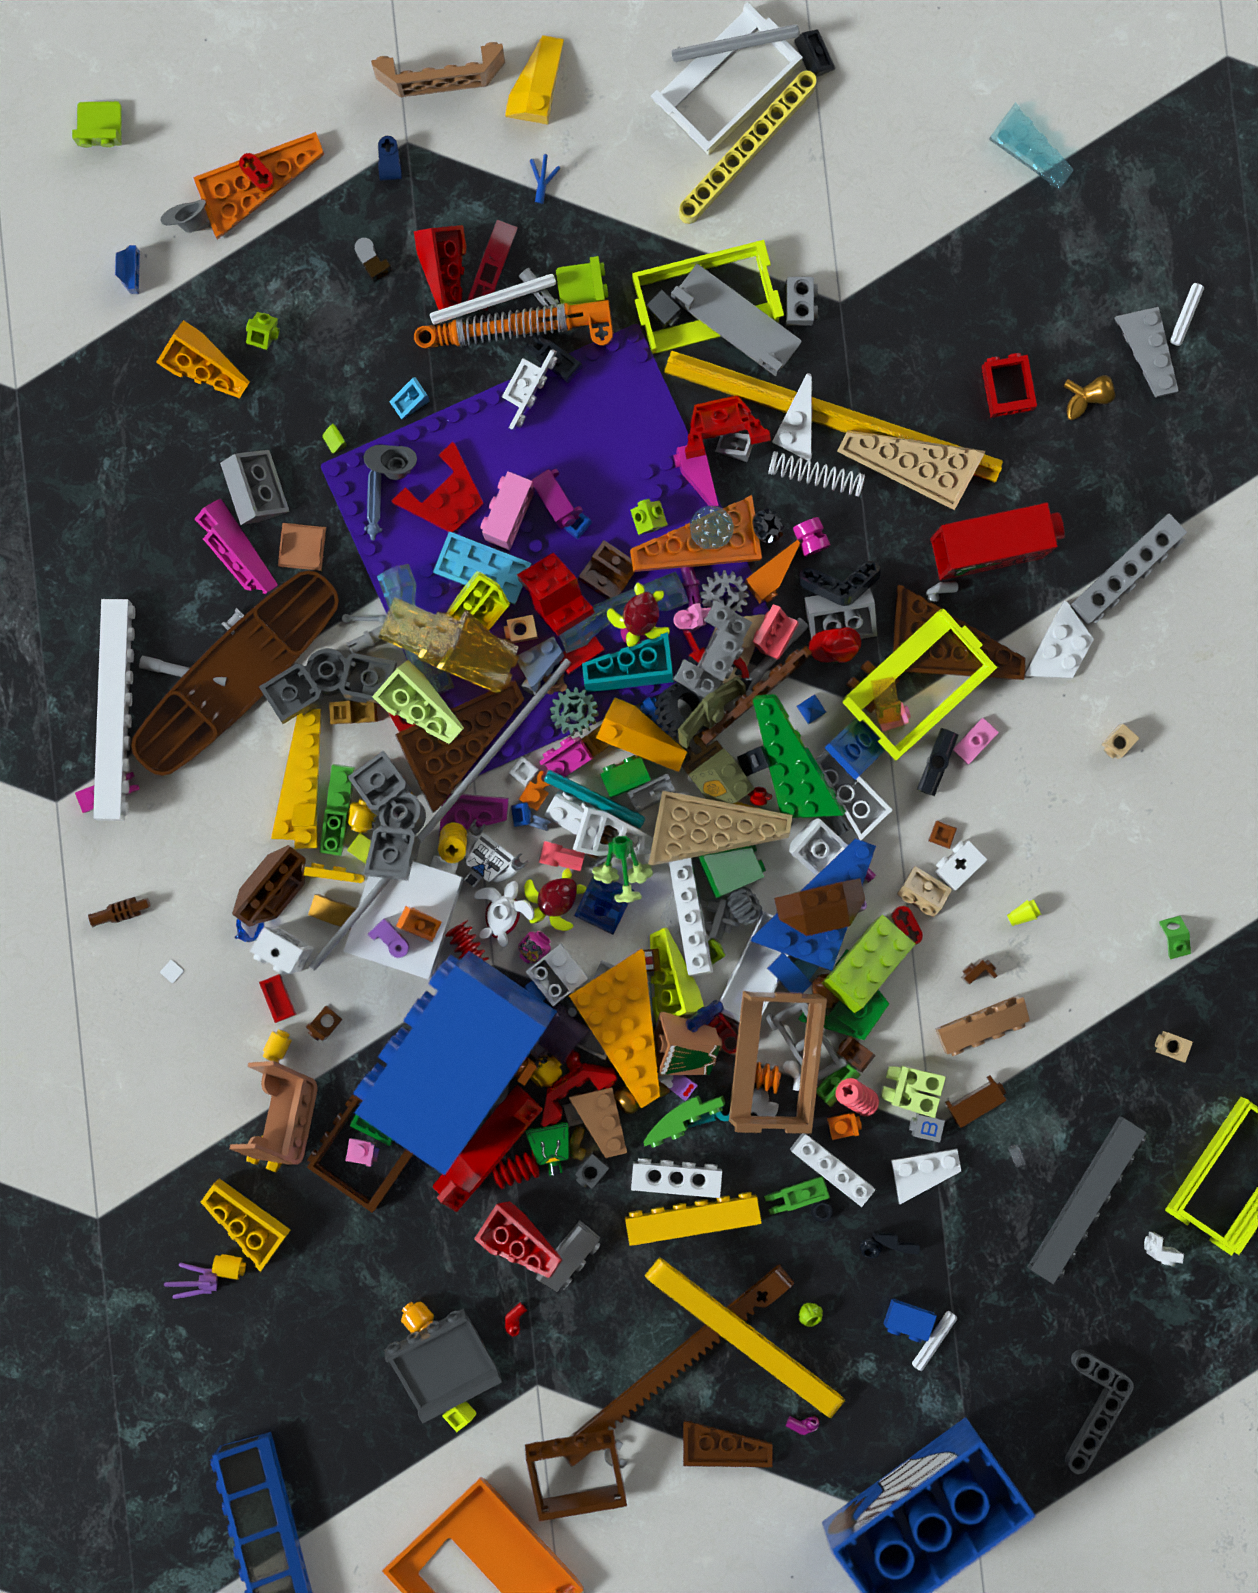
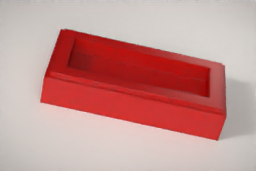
M281 974L259 982L275 1023L296 1015Z

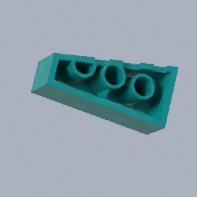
M668 632L661 634L660 637L644 640L642 643L630 648L629 646L611 655L606 654L582 663L586 692L674 682Z

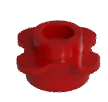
M755 787L754 790L747 794L750 796V802L757 806L766 805L768 800L772 799V794H769L764 787Z

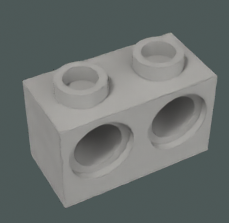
M787 277L786 325H812L814 319H817L818 306L814 305V297L818 295V285L814 284V277ZM803 286L807 289L808 293L801 295L796 291V288ZM804 308L808 314L802 317L797 314L796 310Z

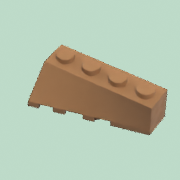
M1016 995L937 1027L935 1030L944 1052L955 1056L963 1053V1048L972 1045V1048L984 1044V1039L989 1037L997 1039L1004 1036V1031L1011 1028L1013 1031L1026 1027L1025 1023L1030 1021L1024 998Z

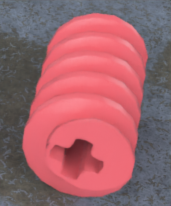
M848 1078L841 1081L837 1086V1100L861 1116H870L878 1109L879 1097L877 1093L858 1080Z

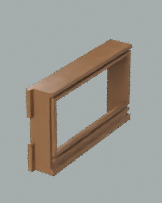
M743 991L729 1122L735 1126V1132L761 1133L762 1128L785 1129L786 1133L812 1134L827 999L820 994ZM763 1002L809 1003L796 1117L751 1116Z

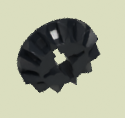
M769 508L760 510L753 518L752 524L756 536L768 544L779 541L784 535L782 530L785 526L781 524L782 518L776 515V511H770ZM769 521H771L770 526L772 527L770 530H768L767 524Z

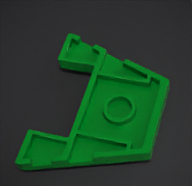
M848 949L845 950V952H844L843 955L840 957V959L838 960V962L836 963V965H837V964L841 961V959L846 955V953L849 951ZM879 989L865 1006L856 1013L839 1001L829 1016L825 1015L824 1029L865 1040L889 1006V1002ZM802 1012L798 1020L807 1023V1017Z

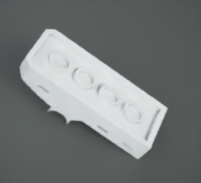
M765 911L762 912L763 915L760 916L717 1003L720 1013L740 1022L743 991L774 993L779 984V980L766 968L781 952L750 941L751 937L773 917V915ZM763 1002L762 1015L769 1002Z

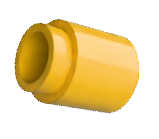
M278 1029L277 1032L272 1031L264 1046L263 1057L279 1063L280 1059L283 1060L292 1042L289 1038L290 1034L281 1029Z
M225 1254L215 1256L212 1273H216L219 1277L239 1280L240 1276H244L246 1263H243V1258Z

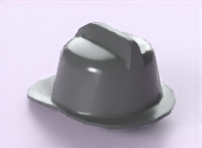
M203 199L176 205L167 210L160 220L166 226L178 225L187 233L205 229L210 225L208 215L204 209L206 201Z
M375 445L367 449L363 457L364 463L369 469L384 473L386 477L392 480L405 478L411 473L412 468L417 462L416 453L404 446Z

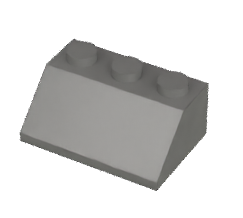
M269 450L237 453L220 463L240 525L258 523L289 512Z
M870 588L848 606L838 605L819 595L805 597L806 616L811 639L818 632L842 627L855 629L860 634L861 639L877 636L875 602Z
M579 1220L555 1249L563 1260L552 1277L548 1278L537 1273L536 1279L556 1292L560 1288L565 1289L572 1281L570 1278L575 1270L579 1272L586 1264L584 1260L589 1253L593 1255L600 1247L598 1243L600 1237Z

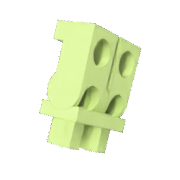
M902 1065L901 1067L888 1066L886 1078L896 1080L897 1082L895 1089L883 1086L880 1097L891 1102L893 1106L935 1118L940 1098L920 1093L919 1090L941 1096L946 1076Z

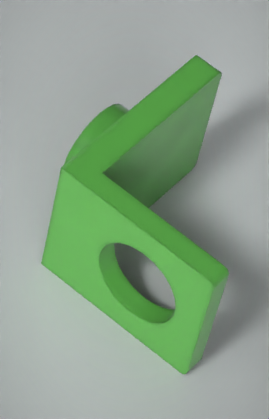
M1181 916L1159 921L1167 937L1169 958L1174 959L1191 954L1190 933ZM1171 923H1176L1180 925V927L1175 930L1167 928V926Z

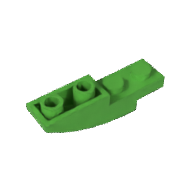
M332 764L319 853L342 855L348 825L346 821L353 793V784L348 776L354 772L355 767Z
M699 1095L678 1105L654 1126L644 1140V1146L651 1144L653 1148L663 1144V1139L671 1136L673 1140L685 1135L683 1131L688 1129L686 1120L692 1123L702 1119L701 1114L709 1112L710 1115L722 1111L721 1107L726 1104L723 1095L704 1103L701 1102Z

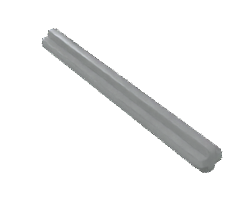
M795 24L673 49L672 59L674 62L797 38L800 36L799 26Z

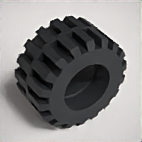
M676 682L658 696L659 700L655 703V707H658V709L654 712L659 717L656 720L657 723H661L663 726L661 729L664 732L667 730L669 736L673 737L676 735V739H679L678 729L685 722L686 718L678 710V699L688 703L693 712L702 702L703 697ZM703 724V726L697 731L695 735L699 734L708 727L704 726Z

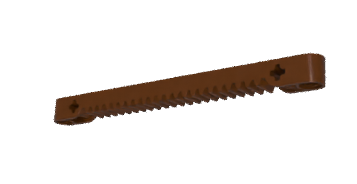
M778 1265L726 1308L746 1321L748 1320L747 1312L754 1315V1306L760 1308L769 1306L794 1284V1281L782 1266ZM759 1290L762 1293L765 1292L766 1298L759 1297L757 1299V1292ZM705 1324L571 1436L610 1430L609 1426L615 1429L616 1421L623 1423V1415L628 1418L630 1417V1409L636 1412L637 1404L644 1405L643 1398L651 1399L650 1392L658 1394L657 1386L664 1389V1381L671 1383V1375L676 1378L679 1376L678 1369L683 1372L686 1371L685 1363L692 1366L691 1358L698 1361L699 1352L705 1355V1347L713 1348L712 1341L720 1343V1334ZM591 1452L563 1457L572 1467Z

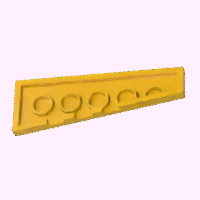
M313 709L305 715L302 713L297 715L271 839L294 840V827L292 826L294 805L318 804L321 709Z

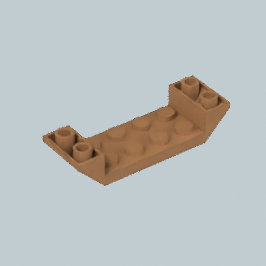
M489 42L485 46H481L482 64L469 62L466 66L447 65L444 69L435 70V68L430 67L424 68L420 72L406 70L397 74L393 58L380 56L376 60H371L376 79L401 98L486 87L504 65L505 57L502 43Z

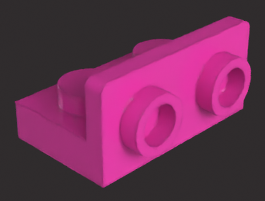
M569 736L560 742V748L557 750L552 748L543 754L544 759L539 761L540 765L545 764L548 770L567 777L592 760L593 756L580 736L573 739Z

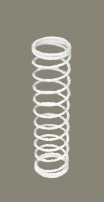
M773 452L768 472L771 475L776 474L780 462L783 458L781 470L782 478L784 477L789 466V463L791 461L789 476L791 480L800 462L798 474L799 482L801 481L806 470V467L808 465L806 483L809 484L815 471V468L817 466L815 486H818L821 476L825 469L823 487L826 488L832 475V472L834 470L832 490H835L838 480L842 474V493L851 475L849 495L852 494L858 478L859 481L856 488L855 496L859 497L861 494L865 474L859 473L852 486L853 471L849 472L844 483L845 470L841 469L835 482L836 467L834 466L832 468L827 479L828 466L827 464H825L818 478L819 463L817 462L814 465L811 475L809 477L811 462L810 460L806 462L801 474L802 458L798 459L794 471L792 473L794 458L793 456L789 458L784 470V453L781 455L775 469L778 452Z

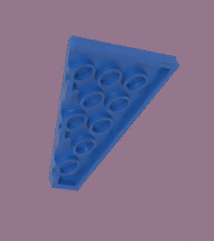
M855 838L800 891L859 878L863 885L876 846ZM776 913L751 937L750 941L832 971L848 927L805 936L780 921Z

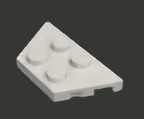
M1063 601L1025 671L1026 677H1074L1094 639L1068 602Z

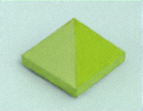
M714 938L708 941L711 963L713 965L726 955L722 945Z

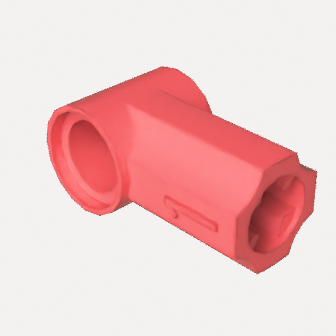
M544 841L539 863L581 871L585 853Z

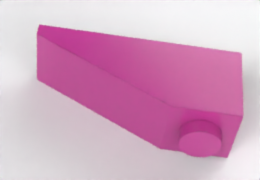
M687 445L678 447L676 454L673 455L676 468L680 467L681 473L709 507L712 510H716L718 502L707 456L686 459L685 447Z

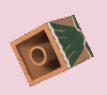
M660 1012L653 1031L659 1075H710L712 1067L716 1064L717 1054L722 1048V1040L718 1038L716 1028L666 1012Z

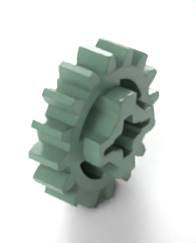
M576 687L572 693L569 689H566L565 695L558 693L560 699H553V704L556 707L550 708L551 713H553L551 719L553 722H556L555 727L557 729L562 727L561 731L563 734L569 730L571 736H574L575 731L583 735L582 729L584 728L590 731L589 724H596V720L593 717L599 715L598 711L595 710L598 706L596 702H593L592 694L587 696L586 690L579 693ZM562 706H564V711L561 713L560 716ZM587 708H589L588 715L585 718V712L587 711Z

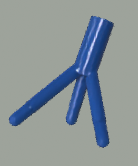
M547 154L543 155L541 178L534 159H530L538 183L535 202L540 204L544 203L546 185L560 170V166H557L545 179Z

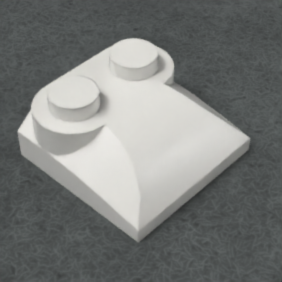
M817 818L810 821L790 844L789 852L814 875H817L848 845L822 820Z

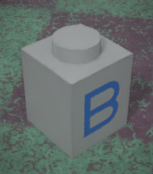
M916 1113L915 1118H911L909 1130L912 1131L914 1137L940 1142L945 1120Z

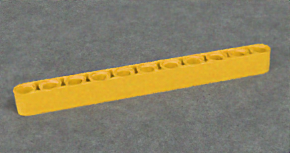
M659 1257L645 1274L651 1283L827 1417L832 1418L845 1402V1399L838 1392Z

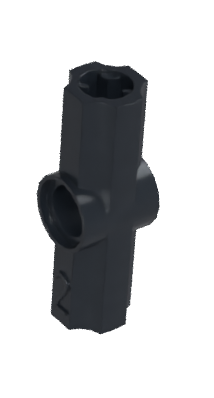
M940 728L916 790L935 796L944 771L948 767L950 756L959 736L958 734ZM935 756H939L943 760L941 768L934 767L932 760Z

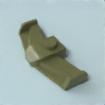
M738 676L703 698L702 702L678 729L680 745L688 748L690 745L689 741L703 724L710 729L714 724L719 723L724 717V705L739 695L743 696L746 694L745 684Z

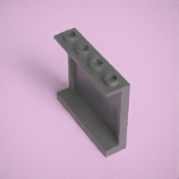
M464 1308L460 1311L451 1312L440 1321L430 1323L427 1328L419 1332L415 1331L409 1334L406 1339L400 1342L391 1343L384 1350L386 1362H390L416 1406L418 1417L422 1424L502 1383L500 1371Z

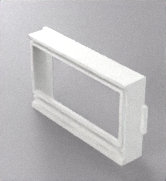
M747 2L744 5L743 13L714 41L751 34L756 29L761 32L779 27L770 18L765 20ZM786 40L772 42L790 63L710 141L676 107L733 51L695 58L661 92L656 90L651 95V98L709 155L801 66L803 57Z

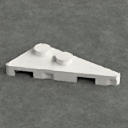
M809 373L806 374L772 441L808 461L812 458V376Z

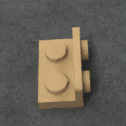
M914 866L897 895L902 897L905 902L918 907L924 914L935 917L942 909L952 889Z

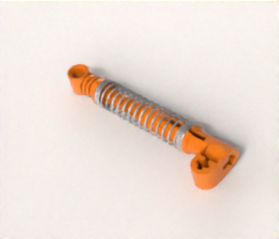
M609 300L575 305L561 303L557 307L551 305L550 308L544 306L543 309L537 307L536 310L530 308L529 311L523 309L522 312L516 310L515 313L509 311L508 318L503 311L501 319L496 312L494 320L489 313L487 321L483 314L480 321L476 315L473 322L470 317L467 318L466 323L463 318H457L448 323V326L446 323H443V326L438 324L437 327L436 325L419 327L414 333V340L418 346L428 349L439 347V344L444 346V343L450 345V342L452 345L455 344L457 347H462V345H467V341L468 345H470V337H474L475 344H477V336H481L482 343H484V335H488L489 342H491V334H495L496 341H498V333H502V338L505 340V332H509V337L512 339V331L513 335L519 338V335L526 337V334L533 336V333L540 335L539 332L547 334L546 331L553 333V330H558L560 333L561 330L562 332L570 331L573 327L589 325L592 340L600 346H605L612 341L614 333ZM583 313L581 317L566 318L567 315ZM609 322V326L603 327V330L608 332V335L601 341V338L596 336V333H600V328H593V324ZM425 331L431 333L429 343H423L421 340V335Z

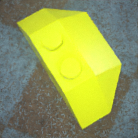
M476 571L457 595L439 626L457 638L464 635L488 632L510 603L497 582Z

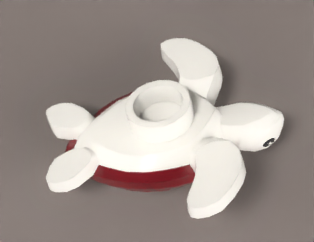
M516 881L507 884L504 895H501L495 888L485 887L478 890L474 896L475 899H488L491 901L485 911L487 928L481 930L480 938H489L492 935L494 938H498V943L502 947L507 946V934L517 926L520 913L529 920L534 918V910L530 903L526 900L517 901L515 898L519 891V885Z

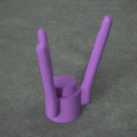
M180 1263V1267L203 1273L204 1275H199V1281L164 1283L165 1287H199V1290L173 1295V1299L199 1294H212V1291H217L218 1276L216 1273H212V1269Z

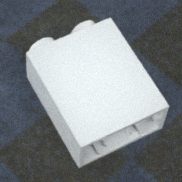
M433 855L430 866L419 862H412L409 880L391 879L354 923L343 952L426 979L432 978L465 878L455 874L459 863H448L436 855ZM368 876L359 905L382 878ZM405 906L415 908L442 922L432 942L396 926ZM384 918L409 943V952L402 958L393 957L389 952V947L379 937L373 941L368 935Z

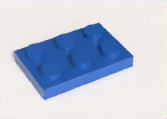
M857 718L847 725L825 747L830 755L835 758L854 780L885 751L878 742V736L863 720L860 722Z

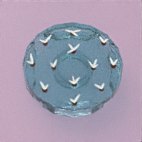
M717 506L702 507L693 515L690 521L691 537L697 545L704 549H720L730 541L733 535L734 525L731 517L725 510Z

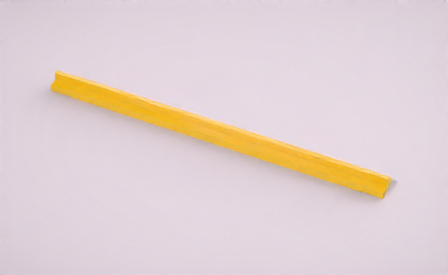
M674 351L670 353L664 372L733 396L738 395L739 398L784 413L788 412L797 394L795 391ZM812 397V422L844 433L850 430L961 447ZM984 454L974 476L996 482L1001 472L1003 461Z

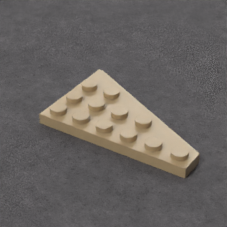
M662 791L648 865H657L789 838L793 815Z

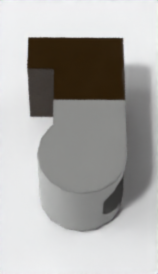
M360 238L356 241L355 251L373 282L392 272L391 266L386 259L382 262L379 260L370 239Z

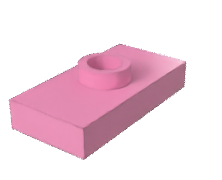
M981 718L954 747L953 751L969 765L999 732L984 718Z

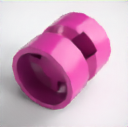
M819 517L812 518L793 527L797 540L802 541L800 547L804 557L818 553L831 546L827 535L821 532L823 526Z

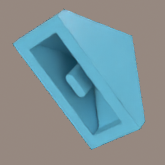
M414 377L389 402L399 417L404 419L430 402L416 377Z

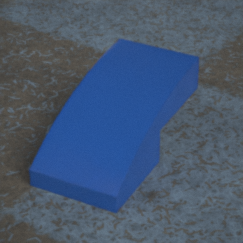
M781 953L766 968L781 982V985L789 993L803 994L812 985L809 979L784 953Z

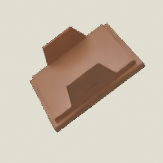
M282 523L278 567L322 571L326 527Z

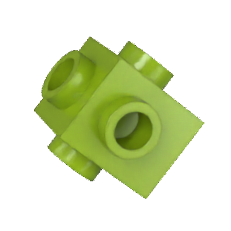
M257 312L253 319L248 320L246 343L267 350L272 341H276L280 331V328H277L278 318L266 313Z
M642 500L637 503L638 507L630 510L638 535L652 533L668 526L660 501Z

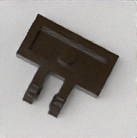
M695 735L693 741L702 750L697 755L693 753L690 746L688 748L683 747L691 758L681 766L687 775L723 749L717 740L706 747L699 736Z

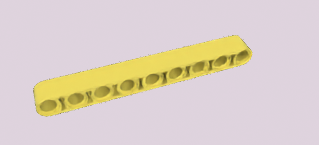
M802 71L682 201L679 208V217L682 222L686 224L694 223L813 94L817 80L814 73ZM807 80L811 83V86L803 87L800 82ZM793 96L797 102L789 103L786 98ZM779 112L782 118L774 119L771 114ZM764 128L768 133L760 135L757 133V129ZM744 144H750L752 145L753 149L751 151H745L743 150L742 146ZM729 160H736L739 165L730 167L727 162ZM721 176L724 181L716 183L713 181V177ZM704 191L709 194V197L701 199L698 194ZM690 207L694 209L695 213L686 215L683 210Z

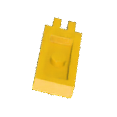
M311 863V867L305 866L304 875L354 883H363L365 881L364 875L348 873L344 867L333 866V870L324 869L323 864Z

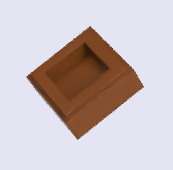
M935 821L928 842L950 849L957 828Z

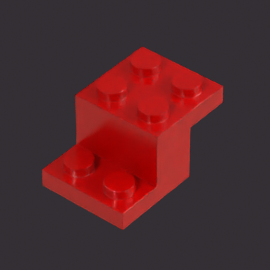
M554 552L517 574L520 583L530 593L535 610L558 636L595 614L593 607L582 596L577 578Z

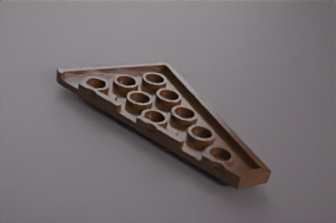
M806 646L801 651L796 649L787 657L784 666L781 663L770 671L769 679L765 682L763 680L758 682L751 689L752 693L749 696L744 694L735 702L734 705L736 707L731 712L726 710L723 719L710 729L703 730L701 732L703 736L700 739L705 746L754 706L753 698L755 696L767 695L804 664L811 655V651Z
M515 680L450 709L464 727L450 744L427 733L424 728L418 725L395 734L432 813L439 809L524 701V697Z

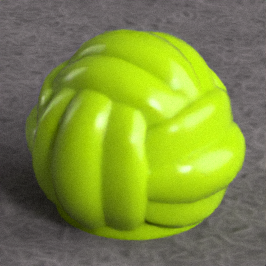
M815 1303L804 1304L800 1309L799 1321L808 1327L817 1325L822 1320V1308Z

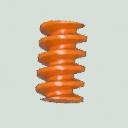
M757 1061L754 1082L756 1083V1089L759 1090L763 1084L765 1092H768L772 1086L774 1094H776L781 1071L779 1072L777 1065L770 1070L768 1063L762 1069L761 1062Z

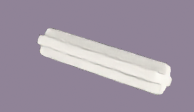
M1194 283L1190 289L1170 339V343L1180 346L1184 340L1204 290V286Z
M947 1311L930 1335L929 1341H926L912 1362L916 1369L922 1371L956 1322L957 1317L952 1312Z

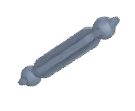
M372 470L368 474L367 519L369 525L365 526L364 530L370 535L371 540H375L376 535L382 532V528H379L377 524L380 520L381 473Z

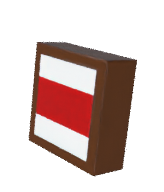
M658 948L643 950L646 972L660 971Z

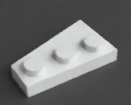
M957 1149L891 1160L899 1204L961 1172Z

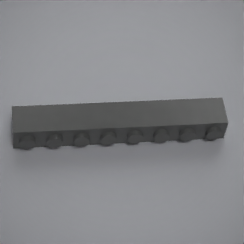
M1119 1116L1027 1266L1030 1270L1052 1284L1062 1278L1065 1272L1063 1268L1067 1262H1071L1075 1257L1077 1245L1079 1242L1083 1243L1086 1239L1088 1227L1097 1221L1100 1215L1099 1209L1110 1200V1191L1121 1182L1123 1170L1132 1164L1134 1160L1133 1154L1137 1148L1140 1149L1146 1140L1144 1136L1147 1132Z

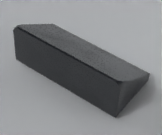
M818 29L802 32L794 40L799 54L803 57L802 61L807 71H811L816 77H819L835 69Z

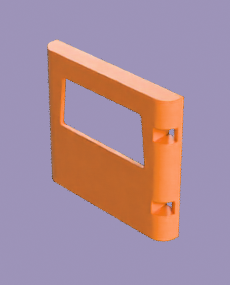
M480 1477L382 1570L401 1593H436L419 1575V1571L448 1538H451L501 1593H582L584 1591L578 1578L483 1477Z

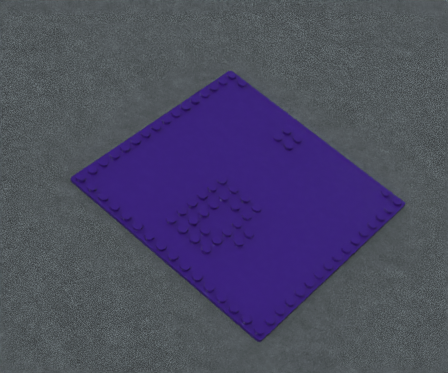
M633 324L615 332L612 341L608 345L600 346L593 342L568 353L581 362L583 366L569 383L548 369L545 374L547 380L541 389L537 388L534 394L537 398L531 408L527 407L523 414L526 416V419L520 428L516 427L514 430L509 428L519 407L502 398L511 381L510 379L321 464L322 472L406 659L425 675L449 709L513 680L516 681L524 697V701L461 779L462 781H464L535 696L521 687L526 677L515 657L553 636L561 651L564 652L592 632L605 648V652L596 658L606 654L611 655L628 647L621 637V628L615 627L609 621L607 611L609 608H612L623 616L625 605L631 598L636 596L634 591L636 583L642 584L645 592H650L651 594L658 590L664 591V597L657 602L659 606V619L655 627H668L670 629L668 639L673 678L681 667L682 661H688L689 654L694 652L691 650L682 631L684 629H679L674 624V615L680 610L689 608L686 589L682 586L684 581L681 568L635 572L614 604L578 580L579 575L603 540L631 558L630 550L665 535L674 529L683 527L699 519V516L701 518L723 509L716 495L718 508L711 512L709 505L682 475L680 467L676 468L673 455L676 454L678 447L688 444V431L638 324ZM454 442L484 503L455 534L530 562L532 565L554 552L577 578L581 594L593 607L595 614L558 636L537 613L530 593L523 586L516 605L510 603L488 632L464 635L457 638L444 630L446 635L444 643L435 647L428 646L408 633L406 629L407 620L415 615H423L439 625L465 585L433 573L449 532L394 505L392 500L406 487L419 502H424L454 472L439 457V454ZM375 445L408 447L417 456L416 465L412 468L410 474L403 479L392 480L386 477L384 473H381L380 520L377 524L379 528H382V532L376 535L375 540H371L370 535L364 530V527L369 525L367 501L368 474L371 471L364 463L365 451ZM548 469L550 471L557 469L559 475L555 478L574 508L580 506L583 510L582 513L593 522L579 539H576L564 528L561 529L535 489L510 551L485 541L482 534L483 530L480 529L484 517H489L491 512L489 505L493 496L497 497L500 491L498 489L499 481L502 476L506 477L508 471L532 480ZM642 500L660 501L668 526L652 533L638 535L630 510L638 507L637 503ZM739 562L695 566L696 580H699L700 583L698 585L699 592L705 591L702 588V584H709L707 577L714 579L715 572L721 576L723 570H726L727 575H730L732 571L735 572L736 578L741 576L743 579L742 583H744L752 575L748 563ZM729 582V585L731 587H736V589H738L736 585ZM725 588L724 595L722 596L723 601H724V597H726V593H728L727 590H726V588ZM747 588L745 591H748L749 597L744 598L747 601V605H741L742 612L736 610L735 613L740 616L765 615L769 611L765 601L760 604ZM533 615L538 639L514 644L511 643V639H506L504 626H508L507 620ZM707 622L705 626L691 633L698 648H707L715 628ZM519 624L514 628V633L516 635H523L527 628L525 625ZM560 662L559 664L554 666L553 671L550 674H553L556 671V669L561 665ZM583 667L569 676L566 671L564 672L563 680L571 693L574 692L575 687L578 688L579 693L586 690ZM543 678L540 681L541 687L546 683L543 681ZM677 681L587 692V696L592 694L593 702H596L598 706L595 710L598 711L599 715L593 718L596 720V723L604 720L615 697L632 705H637L648 697L651 699L660 695ZM566 690L564 692H554L552 695L546 693L479 775L571 735L569 730L563 734L561 731L562 727L559 729L555 727L556 722L552 721L551 716L553 713L550 711L551 707H556L553 704V699L559 700L558 693L565 695ZM562 706L560 716L561 713L564 711V706ZM587 708V711L585 712V718L588 715L589 708Z

